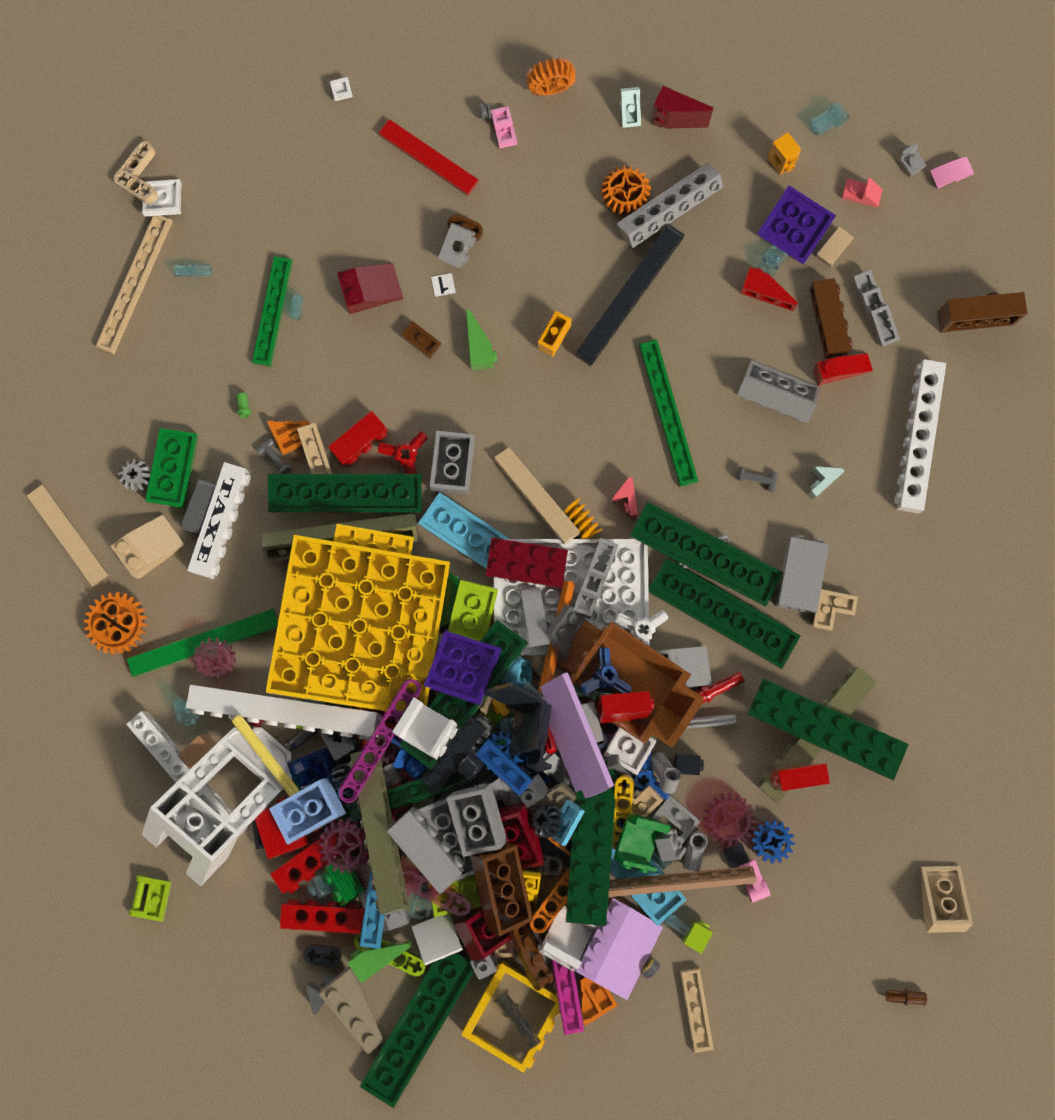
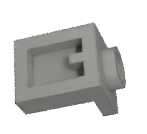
M917 143L912 146L910 144L905 146L900 151L901 154L897 159L909 177L926 167L925 162L916 151L919 147Z
M493 953L485 959L471 961V965L479 980L497 972L499 967Z

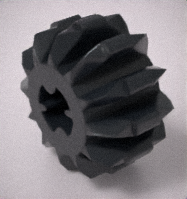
M349 762L340 763L331 769L330 777L337 793L351 770ZM350 787L345 788L342 792L343 797L353 795V789Z
M545 803L537 805L536 810L531 811L534 816L529 819L533 822L530 828L535 830L537 836L550 838L551 836H557V831L562 830L560 823L564 821L560 818L563 813L559 811V807Z

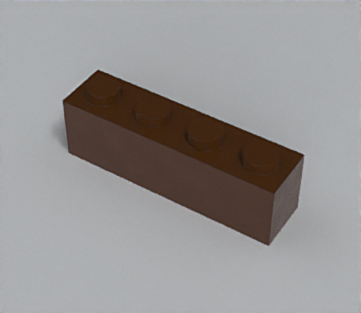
M835 278L814 281L809 290L824 357L827 359L847 355L853 344L851 337H848L847 333L848 321L844 319L843 315L844 304L839 298L840 286L838 283L836 284Z

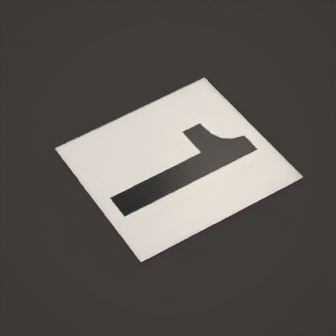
M452 273L431 277L435 297L456 293Z

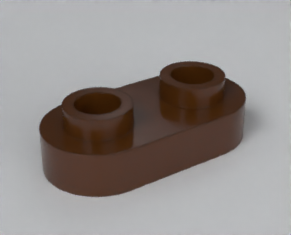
M455 214L447 221L448 230L451 223H455L471 231H476L477 234L474 235L476 237L475 242L479 241L483 236L481 224L469 218Z

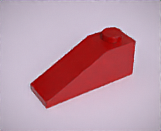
M749 268L740 294L790 311L795 310L798 302L778 282L761 268Z
M868 353L827 359L817 362L813 367L818 386L873 372Z

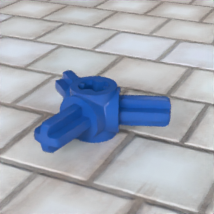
M599 648V666L596 667V672L592 674V678L581 684V691L588 695L598 688L603 689L606 687L609 690L613 688L621 694L630 693L631 686L618 678L619 675L616 669L610 663L609 648Z
M651 752L638 775L632 776L634 781L633 792L637 790L642 792L650 785L666 800L670 794L664 793L660 789V782L657 781L658 777L654 776V770H651ZM644 775L647 776L646 779L649 778L646 785L643 784V781H640V778Z

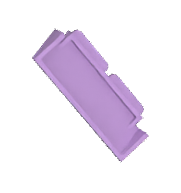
M568 672L541 686L540 688L543 693L541 698L545 699L546 703L552 705L549 727L575 792L582 790L586 799L613 787L614 784Z

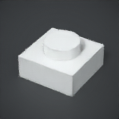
M348 77L330 81L335 101L353 97Z

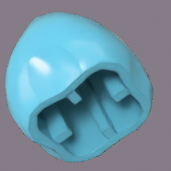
M519 656L499 683L501 685L513 683L523 689L529 686L532 680V666L530 662Z

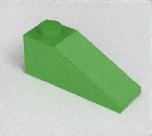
M466 310L471 369L494 368V362H497V353L492 350V344L472 312Z
M409 940L381 945L380 949L370 947L363 951L358 949L350 955L351 960L347 964L358 980L363 983L409 949L412 942Z

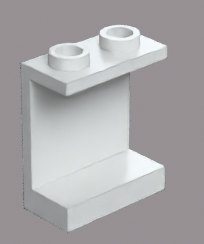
M413 698L393 733L437 760L446 751L448 740L452 739L457 733L456 727L458 725L455 721L445 718L425 706L421 701Z
M563 906L553 920L538 952L564 967L576 971L580 967L581 961L579 960L589 938L599 925L565 922L566 907Z

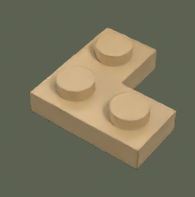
M821 589L818 611L814 614L812 627L832 631L835 613L855 616L858 596Z
M621 784L623 786L622 794H625L626 788L623 784ZM649 785L636 798L633 796L632 813L647 817L663 801V798ZM620 799L618 805L620 808L626 809L629 806V802L626 799Z

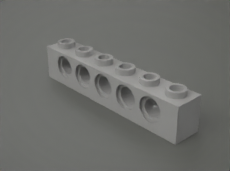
M706 163L618 222L617 227L620 237L634 248L723 188L720 173Z

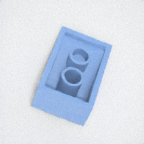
M328 778L313 783L269 808L287 845L346 814Z

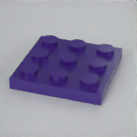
M788 185L757 235L804 264L836 215Z
M445 630L424 686L481 706L485 690H487L501 649Z

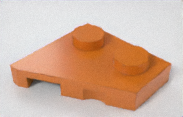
M267 421L283 455L302 447L297 428L310 425L309 421Z
M585 976L580 979L582 1021L584 1026L618 1005L608 989Z

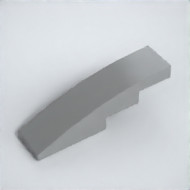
M867 270L852 276L851 278L864 312L881 347L899 341L900 338L889 305H885L880 287L876 286L872 271Z
M600 538L573 608L577 615L591 619L616 554L618 544Z

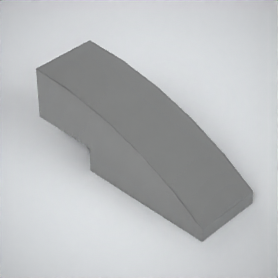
M540 587L520 590L529 648L549 645V638L545 633L547 631V624Z

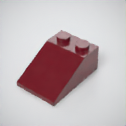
M662 86L653 105L651 122L657 127L667 129L708 128L714 107Z
M393 263L354 267L337 272L350 314L404 299Z
M521 802L498 808L507 841L517 845L522 870L543 865L544 860L539 837L535 834V830L530 828L533 824L529 820L533 818L530 807L527 808Z
M482 907L454 924L472 961L485 959L511 940L508 932L498 936L487 930Z

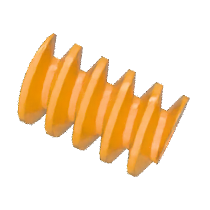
M579 498L567 506L564 513L566 516L570 515L568 517L570 521L578 528L579 534H583L580 539H591L603 529L596 530L599 523H591L594 516L587 517L590 510H582L585 507V503L579 505L578 503L581 500Z

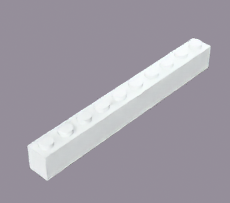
M190 685L186 708L193 709L192 713L204 715V711L211 712L210 716L221 718L223 714L229 715L228 719H234L236 716L241 715L247 718V722L259 723L260 719L266 720V725L277 726L279 722L285 723L284 727L296 729V725L303 726L305 731L314 732L315 728L322 729L321 733L333 735L334 731L341 732L340 736L352 738L353 734L360 735L359 739L369 740L382 716L380 713L195 685Z

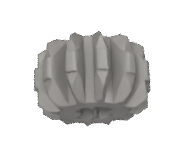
M133 459L131 463L129 460H126L127 466H120L123 472L118 473V476L122 477L119 482L124 484L125 489L131 488L135 492L137 488L143 490V484L149 485L146 479L150 478L151 474L148 473L150 467L145 466V462ZM135 472H137V476H134L135 478H132V475L135 474Z

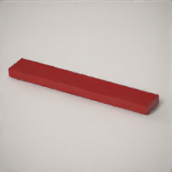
M389 119L380 130V137L465 195L469 196L479 182L476 177Z

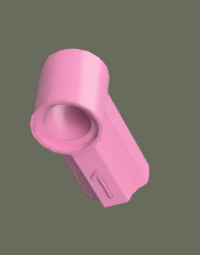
M755 859L739 865V867L753 866L755 871L756 883L746 884L745 886L751 903L771 896L765 880L762 879Z

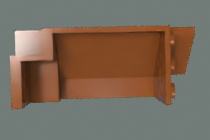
M585 620L574 636L568 659L560 658L556 664L558 668L566 673L568 672L570 675V680L578 699L583 703L594 702L598 712L597 703L601 695L621 694L613 688L609 690L606 687L603 689L598 688L588 695L581 691V684L591 679L592 674L596 672V667L599 666L598 649L603 647L609 648L610 663L616 669L619 675L618 678L631 686L630 693L649 691L650 697L654 699V709H652L647 719L612 723L646 744L651 735H654L673 748L704 699L685 686L691 674L613 622L607 628L603 626L600 630Z

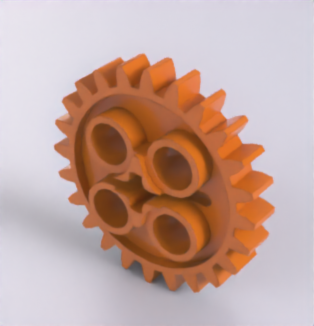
M109 592L108 598L105 595H101L102 601L95 599L96 606L89 605L92 612L85 613L89 616V619L83 622L88 623L89 626L85 627L84 630L90 631L86 638H93L90 644H97L96 649L100 650L103 648L104 653H108L110 650V653L113 655L116 654V651L119 654H123L124 649L130 652V645L137 647L135 641H143L140 634H146L142 630L143 627L148 626V624L143 623V620L148 618V616L142 615L146 610L144 608L139 609L142 603H134L136 598H129V594L124 593L122 596L120 592H116L114 596L113 593ZM116 605L117 611L112 615L110 609ZM105 613L109 618L117 620L118 624L127 628L130 632L127 633L122 628L116 627L115 623L104 618L102 614ZM128 616H132L133 621L130 625L126 624V619ZM104 621L106 627L101 631L99 625ZM120 631L121 639L116 641L115 634Z

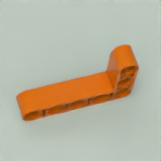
M552 837L548 838L570 856L571 851L567 850L566 846L559 844ZM569 867L532 915L533 921L530 922V926L534 932H544L566 904L567 894L560 895L558 887L561 885L568 887ZM549 901L555 902L557 904L556 910L548 911L545 907L546 903ZM542 918L545 924L543 927L537 928L533 924L534 920Z

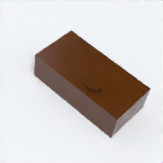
M992 292L986 296L948 299L937 311L940 333L1013 326L1025 317L1028 312L1024 292L1007 294Z
M507 841L501 849L470 855L487 930L501 936L533 921L517 845Z

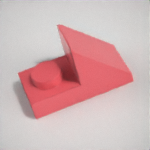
M847 178L842 199L878 208L882 188L871 178H868L866 183Z
M632 477L625 481L611 501L626 500L624 510L625 514H629V519L637 518L638 516Z

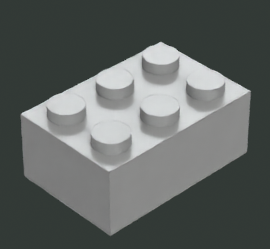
M436 431L430 481L431 491L469 495L475 448L474 434Z
M491 783L455 791L447 797L463 857L501 849L507 843Z

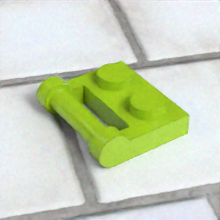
M137 875L134 900L128 915L154 921H164L172 881ZM145 884H149L144 911L140 910L144 887Z

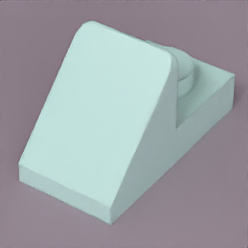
M639 87L620 89L622 127L641 126Z
M814 467L811 471L819 480L810 486L812 491L808 495L812 499L817 497L844 470L842 468Z

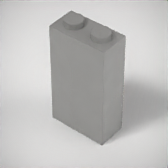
M794 535V537L788 539L782 568L784 573L780 579L776 607L811 614L817 613L829 544H825L824 540H805V537L800 535Z

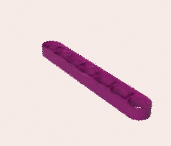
M408 679L401 685L341 784L338 795L342 801L351 803L359 795L394 737L393 730L413 698L418 697L421 691L418 681ZM409 683L416 685V691L413 694H409L406 691V686ZM399 700H404L406 703V708L403 711H398L395 707L396 702ZM389 717H393L396 721L393 728L385 726V721ZM377 735L385 737V742L381 746H377L374 742ZM368 752H372L375 756L374 761L371 763L364 761V755ZM356 770L364 772V777L360 781H356L353 778ZM347 787L353 789V796L351 798H344L342 795L343 790Z

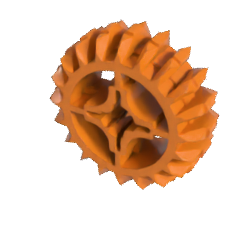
M566 58L546 59L529 69L526 82L532 94H536V96L552 95L568 90L576 81V72L571 61Z
M623 165L622 170H620L616 166L615 172L610 170L609 176L604 177L605 182L601 184V195L604 196L602 200L607 202V208L613 207V213L619 210V215H622L624 211L628 216L630 211L634 212L648 203L647 199L650 198L649 191L651 186L648 185L649 179H644L645 173L639 174V168L634 171L632 165L629 169H626L625 165ZM622 180L620 184L615 185V187H612V185L615 182ZM624 185H625V188L628 189V190H627V192H628V193H627V196H626V192H624V190H623V189H624ZM640 194L635 200L630 201L632 196Z

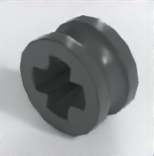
M487 102L486 105L480 103L482 120H485V118L491 119L490 102Z

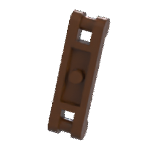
M529 923L508 933L533 988L539 991L544 988L545 984H550L554 981V975L549 971L542 954L538 952L539 948L528 926Z

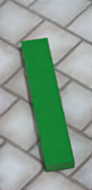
M273 257L252 364L272 366L293 260L290 258Z

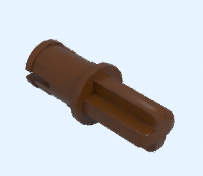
M908 989L904 991L887 990L885 992L887 1002L904 1003L905 1006L909 1004L926 1006L927 1004L926 992H911Z

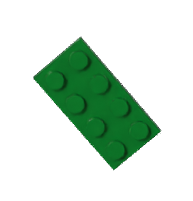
M164 428L159 429L145 502L185 508L198 434Z

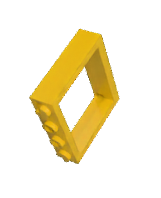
M502 960L497 972L494 973L463 1028L461 1036L524 1073L526 1068L530 1069L535 1061L533 1056L536 1050L540 1051L546 1041L543 1039L546 1032L550 1033L556 1023L553 1021L556 1014L560 1015L557 992L545 985L544 988L537 991L555 1003L523 1061H519L472 1032L505 973L535 990L528 975Z

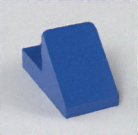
M402 748L393 763V767L404 768L415 780L422 777L427 767Z

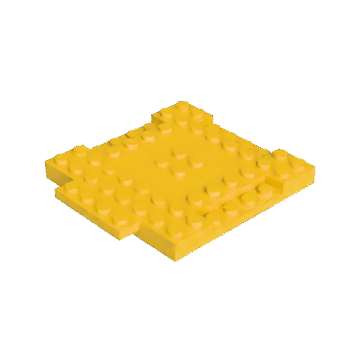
M336 524L334 541L294 535L266 693L386 712L403 682L413 679L418 681L421 686V691L416 699L427 706L430 689L426 688L424 684L435 658L450 562L411 555L414 537ZM414 683L407 684V693L413 694L416 691ZM399 700L396 702L395 707L398 711H403L406 708V703L404 700Z

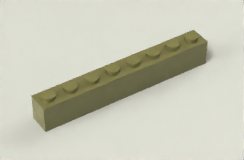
M415 513L336 523L414 537L413 542H418ZM336 524L263 533L261 548L265 562L290 559L294 535L334 541Z
M860 667L850 668L844 675L846 679L842 684L838 683L832 689L833 695L829 699L825 698L821 705L849 717L877 683ZM796 737L793 743L789 742L785 746L782 757L780 759L777 757L770 765L772 769L769 773L765 772L759 778V785L757 787L773 801L779 803L788 791L775 790V786H771L770 775H772V770L811 764L822 748Z
M361 751L350 754V768L354 765ZM372 752L364 755L366 763L374 761L375 756ZM380 758L358 795L357 806L362 814V819L360 820L361 827L365 830L366 838L364 839V845L370 857L368 859V866L373 873L372 887L377 895L375 900L376 908L380 911V914L388 915L410 908L398 846L387 833L388 829L393 825ZM362 770L354 772L355 780L360 781L363 779L364 772Z

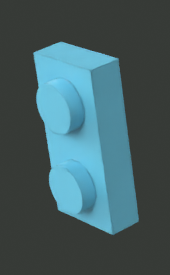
M566 800L560 811L563 813L560 819L564 821L560 823L562 830L557 831V836L552 837L564 846L567 845L585 812L571 800Z

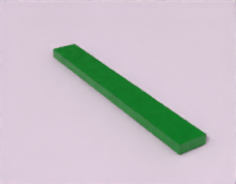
M658 340L639 344V349L679 487L698 483L699 481Z
M273 608L127 658L131 675L136 677L276 629L278 618Z

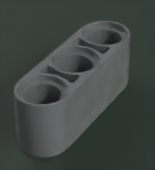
M203 478L199 479L183 518L182 530L200 535L217 483Z

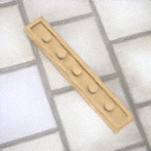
M510 447L494 457V461L563 544L579 535L580 531Z
M41 485L28 494V499L91 586H95L109 576L46 487Z

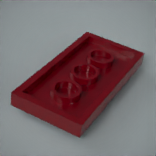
M491 538L486 577L562 589L568 550Z

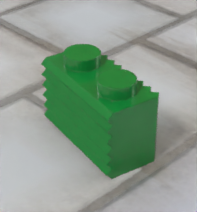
M346 856L327 865L322 871L324 883L330 885L332 897L336 902L340 903V906L356 899L365 891Z

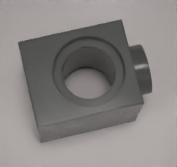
M539 774L531 777L533 779L532 783L522 795H518L527 808L543 799L549 791V788Z

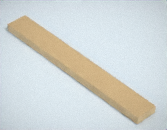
M161 215L152 217L96 343V348L113 355L115 354L173 221Z

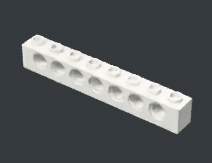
M924 359L919 365H916L914 376H917L911 392L914 394V397L909 405L911 416L906 424L908 436L905 437L903 443L905 455L902 456L900 467L903 468L902 474L899 475L897 485L900 488L899 493L897 492L895 496L896 510L917 514L924 511L946 363ZM924 378H928L931 381V385L926 384ZM921 397H927L928 403H924ZM919 414L925 416V422L919 419ZM916 432L922 434L923 440H919L916 437ZM913 450L919 452L920 458L914 457ZM910 469L917 471V477L911 475ZM908 487L913 488L915 492L914 495H910L908 493Z
M141 711L127 723V726L175 782H178L189 771L187 766L177 756L181 752L180 748L149 712ZM209 782L196 793L201 800L224 820L233 812Z

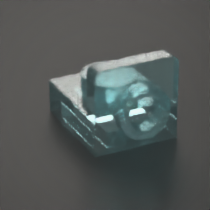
M772 245L763 256L758 268L763 269L764 272L773 278L788 254Z
M185 699L173 700L178 723H184L185 726L196 724L197 719H201L200 714L189 716L191 710L186 708L187 702Z
M322 875L312 878L307 883L308 893L315 901L332 893L330 885L324 883Z

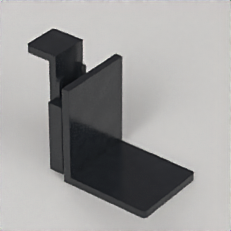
M513 683L485 690V695L515 709L508 755L512 756L526 752L525 766L538 772L551 769L552 764L543 761L552 705L546 703L545 699Z

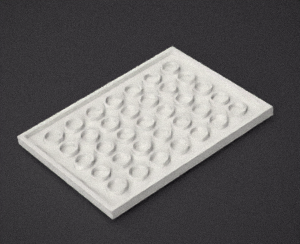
M504 539L567 549L568 555L564 581L575 583L570 604L574 608L600 539H572L566 544H563L560 539ZM605 539L618 544V548L592 617L587 619L577 615L579 622L576 633L585 620L600 630L603 626L607 628L611 622L616 624L615 620L619 613L634 620L637 618L642 620L645 617L649 619L648 546L635 539ZM494 578V588H498L494 605V622L496 620L500 621L528 641L520 590L540 587L548 630L555 620L562 589ZM639 625V633H644L646 635V627H641ZM619 626L620 628L624 629V630L627 631L628 633L631 632L630 630H628V629H626V628H624V627H622V626ZM528 644L520 655H546L549 645L529 648Z

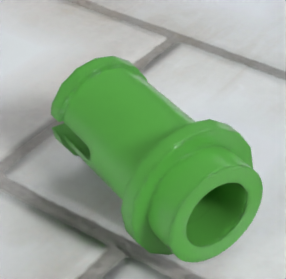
M247 393L235 395L239 418L250 417L252 410L249 409Z

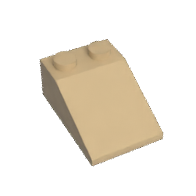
M161 515L126 534L112 544L111 548L132 577L140 579L184 547L185 544L165 516Z
M960 866L921 867L922 909L926 932H966L972 926L973 921Z

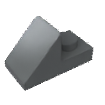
M334 972L330 977L326 975L320 986L324 988L338 975ZM309 981L306 987L312 1013L316 1015L324 1004V1000L318 993L322 988Z

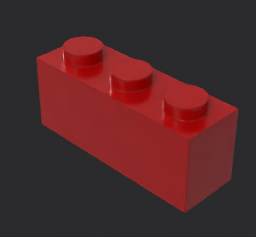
M371 411L329 445L328 448L344 467L352 466L357 462V457L362 453H368L372 449V445L375 442H381L385 439L388 430L375 413Z

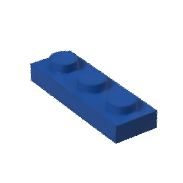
M490 739L475 754L518 795H522L533 781L522 768Z

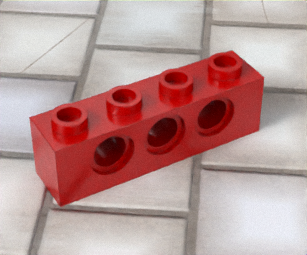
M288 899L287 902L281 905L280 929L360 933L362 931L363 906H359V903L348 902L347 906H340L339 902L327 901V904H319L318 900H307V903H299V899ZM300 909L306 911V919L299 918L298 911ZM320 910L324 911L327 915L324 921L318 918L317 914ZM344 912L347 916L346 921H339L337 913Z

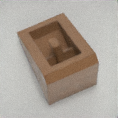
M209 734L199 735L177 756L190 770L216 743Z

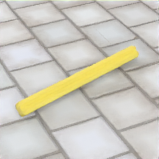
M241 715L236 716L232 723L287 794L292 796L299 792V789Z

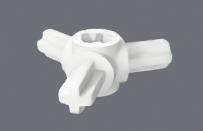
M660 610L649 619L645 617L642 620L639 618L634 620L619 613L615 623L630 630L631 635H634V637L650 647L649 640L652 639V634L656 632L655 628L667 621L668 616L665 611ZM639 625L641 627H646V635L644 633H639Z

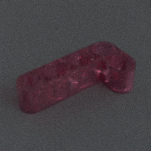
M409 867L402 869L403 875L406 873L413 875L411 882L405 883L407 898L413 892L457 916L462 917L469 913L470 903L465 896L447 887L443 892L448 893V898L445 901H439V893L423 874ZM429 883L431 885L430 889L427 892H422L420 890L421 884ZM454 899V901L459 904H461L463 901L465 907H460L458 910V907L456 906V904L452 903V900Z

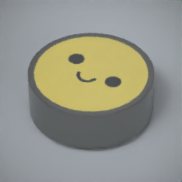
M655 958L651 959L643 967L641 974L645 978L652 977L658 971L660 963Z

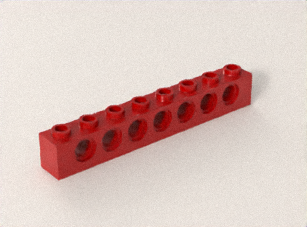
M400 781L391 788L403 785L404 782ZM413 804L392 810V820L397 818L396 813L401 810L406 812ZM357 823L329 832L272 872L270 876L283 894L287 891L291 894L300 888L299 883L305 879L308 882L316 876L315 871L320 868L323 870L332 863L331 860L336 856L340 859L349 853L347 849L350 846L354 845L357 847L363 843L365 831H357ZM342 833H346L349 836L347 844L340 841ZM325 845H330L333 848L331 855L324 853ZM309 856H313L316 859L315 867L309 866L307 862ZM293 868H297L300 871L299 878L292 876L291 871Z

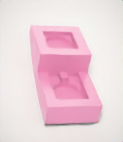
M509 106L491 110L499 148L517 145Z
M967 157L930 170L938 189L974 174Z

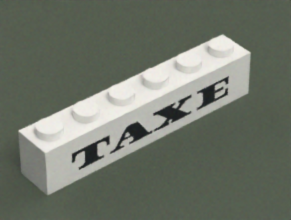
M224 462L187 570L188 572L213 580L219 574V562L225 556V545L227 540L231 538L232 524L238 518V506L244 500V488L250 482L251 476L247 469Z

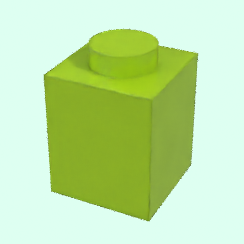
M693 920L682 942L702 954L713 934L709 929L710 925L702 920H699V922Z

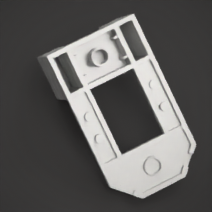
M253 727L254 733L292 780L291 752L262 727ZM233 728L150 807L142 836L155 847L166 837H171L192 856L186 874L201 887L228 859L238 836L278 796L283 787L238 729ZM235 757L259 777L262 782L224 820L201 800L196 793Z

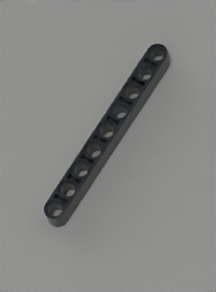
M670 224L665 228L575 354L578 359L589 366L593 365L685 236L684 233Z

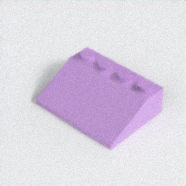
M610 898L607 910L606 926H598L592 933L579 960L581 964L576 972L628 1000L663 927L661 925L657 926L652 920L618 900Z

